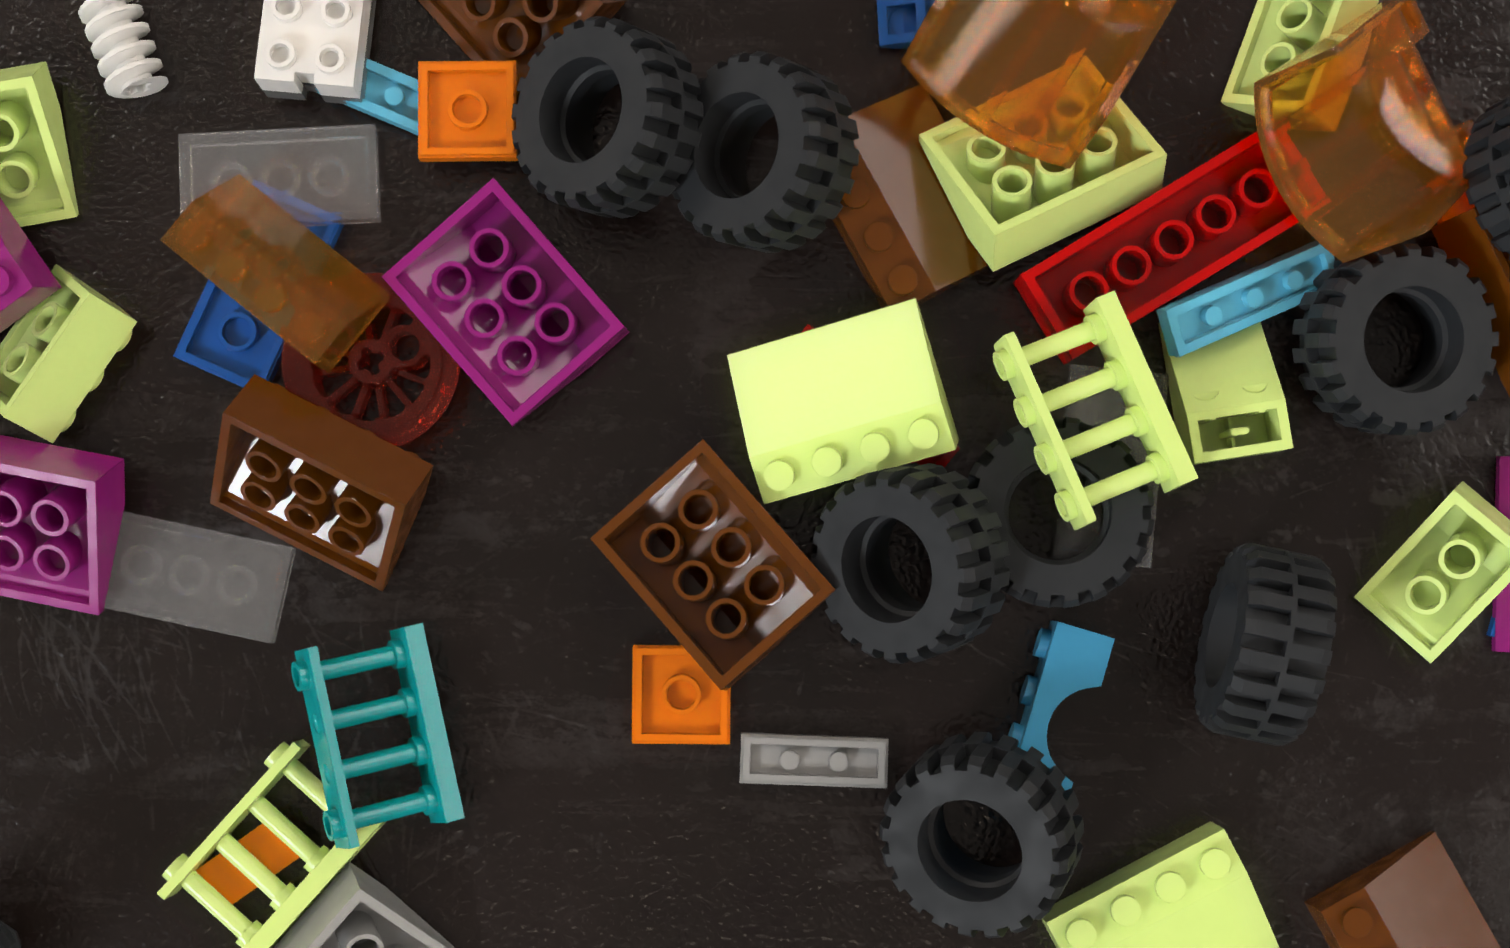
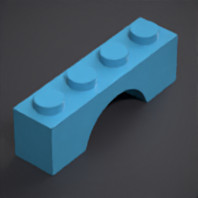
M1050 620L1048 629L1041 627L1037 635L1033 656L1039 657L1035 675L1026 676L1019 698V703L1025 705L1020 724L1013 722L1008 736L1018 739L1017 747L1028 752L1032 746L1043 753L1044 756L1040 761L1049 769L1055 765L1047 745V729L1054 710L1066 697L1074 692L1086 688L1101 687L1115 638ZM1065 776L1061 785L1064 790L1072 788L1073 782Z

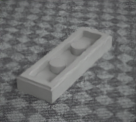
M741 732L739 783L887 788L889 739L884 737Z

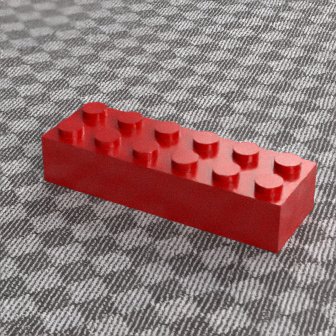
M1273 121L1020 274L1013 284L1046 337L1083 323L1085 317L1083 309L1095 298L1114 290L1131 325L1325 207L1327 203L1277 123ZM1090 341L1060 353L1058 357L1063 365L1097 345Z

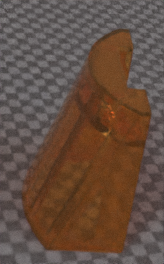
M935 0L901 62L940 104L978 132L1023 155L1070 169L1109 116L1177 0Z
M1384 0L1254 83L1257 132L1263 156L1274 183L1289 209L1303 227L1325 249L1343 263L1425 234L1469 188L1468 179H1463V164L1468 159V156L1463 153L1474 122L1470 119L1454 126L1415 46L1420 39L1430 32L1415 0Z

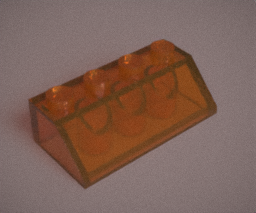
M240 174L193 200L161 238V241L313 364L328 373L331 372L392 297Z

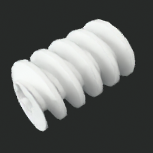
M86 0L80 6L78 14L81 22L86 24L84 31L87 39L93 43L91 46L93 56L99 60L97 65L98 71L102 77L106 78L103 85L107 94L115 98H138L157 93L165 88L169 82L167 77H152V74L163 67L161 59L145 58L157 49L155 42L152 40H139L150 32L149 25L145 22H133L144 14L142 6L139 4H127L133 0Z

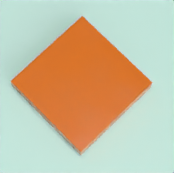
M516 60L418 61V159L420 162L518 161V149L514 147L512 131L516 130V121L511 118L513 104H518V91L516 90L518 86V63Z
M633 645L632 744H730L731 688L727 691L720 690L682 645Z

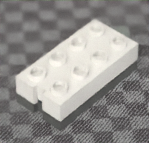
M264 0L254 79L266 96L306 100L307 91H319L325 102L347 104L345 101L362 102V99H365L368 72L366 62L367 59H370L376 0Z

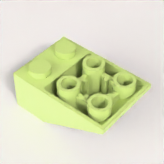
M1261 322L1181 357L1169 356L1161 326L1158 323L1175 426L1193 465L1294 448L1285 396Z

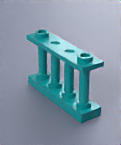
M423 623L390 630L391 640L388 641L385 647L320 661L317 646L294 651L296 661L291 664L292 678L297 691H303L328 808L327 811L323 812L324 829L328 839L335 841L336 848L352 849L359 847L356 829L423 812L426 816L429 815L430 823H449L465 818ZM392 666L394 670L398 669L402 689L398 690L397 695L331 710L325 680ZM400 714L404 718H408L412 737L408 739L407 744L341 760L335 730ZM409 763L419 767L422 786L419 787L417 793L352 809L346 779Z

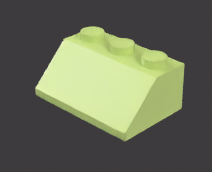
M1257 0L1221 102L1225 106L1263 120L1275 121L1277 125L1288 129L1331 133L1379 0Z
M57 264L51 273L61 288L18 319L0 344V414L51 443H54L59 434L66 431L72 425L76 417L77 408L88 392L95 390L99 386L104 376V369L116 352L121 351L129 343L132 329L137 323L121 307Z

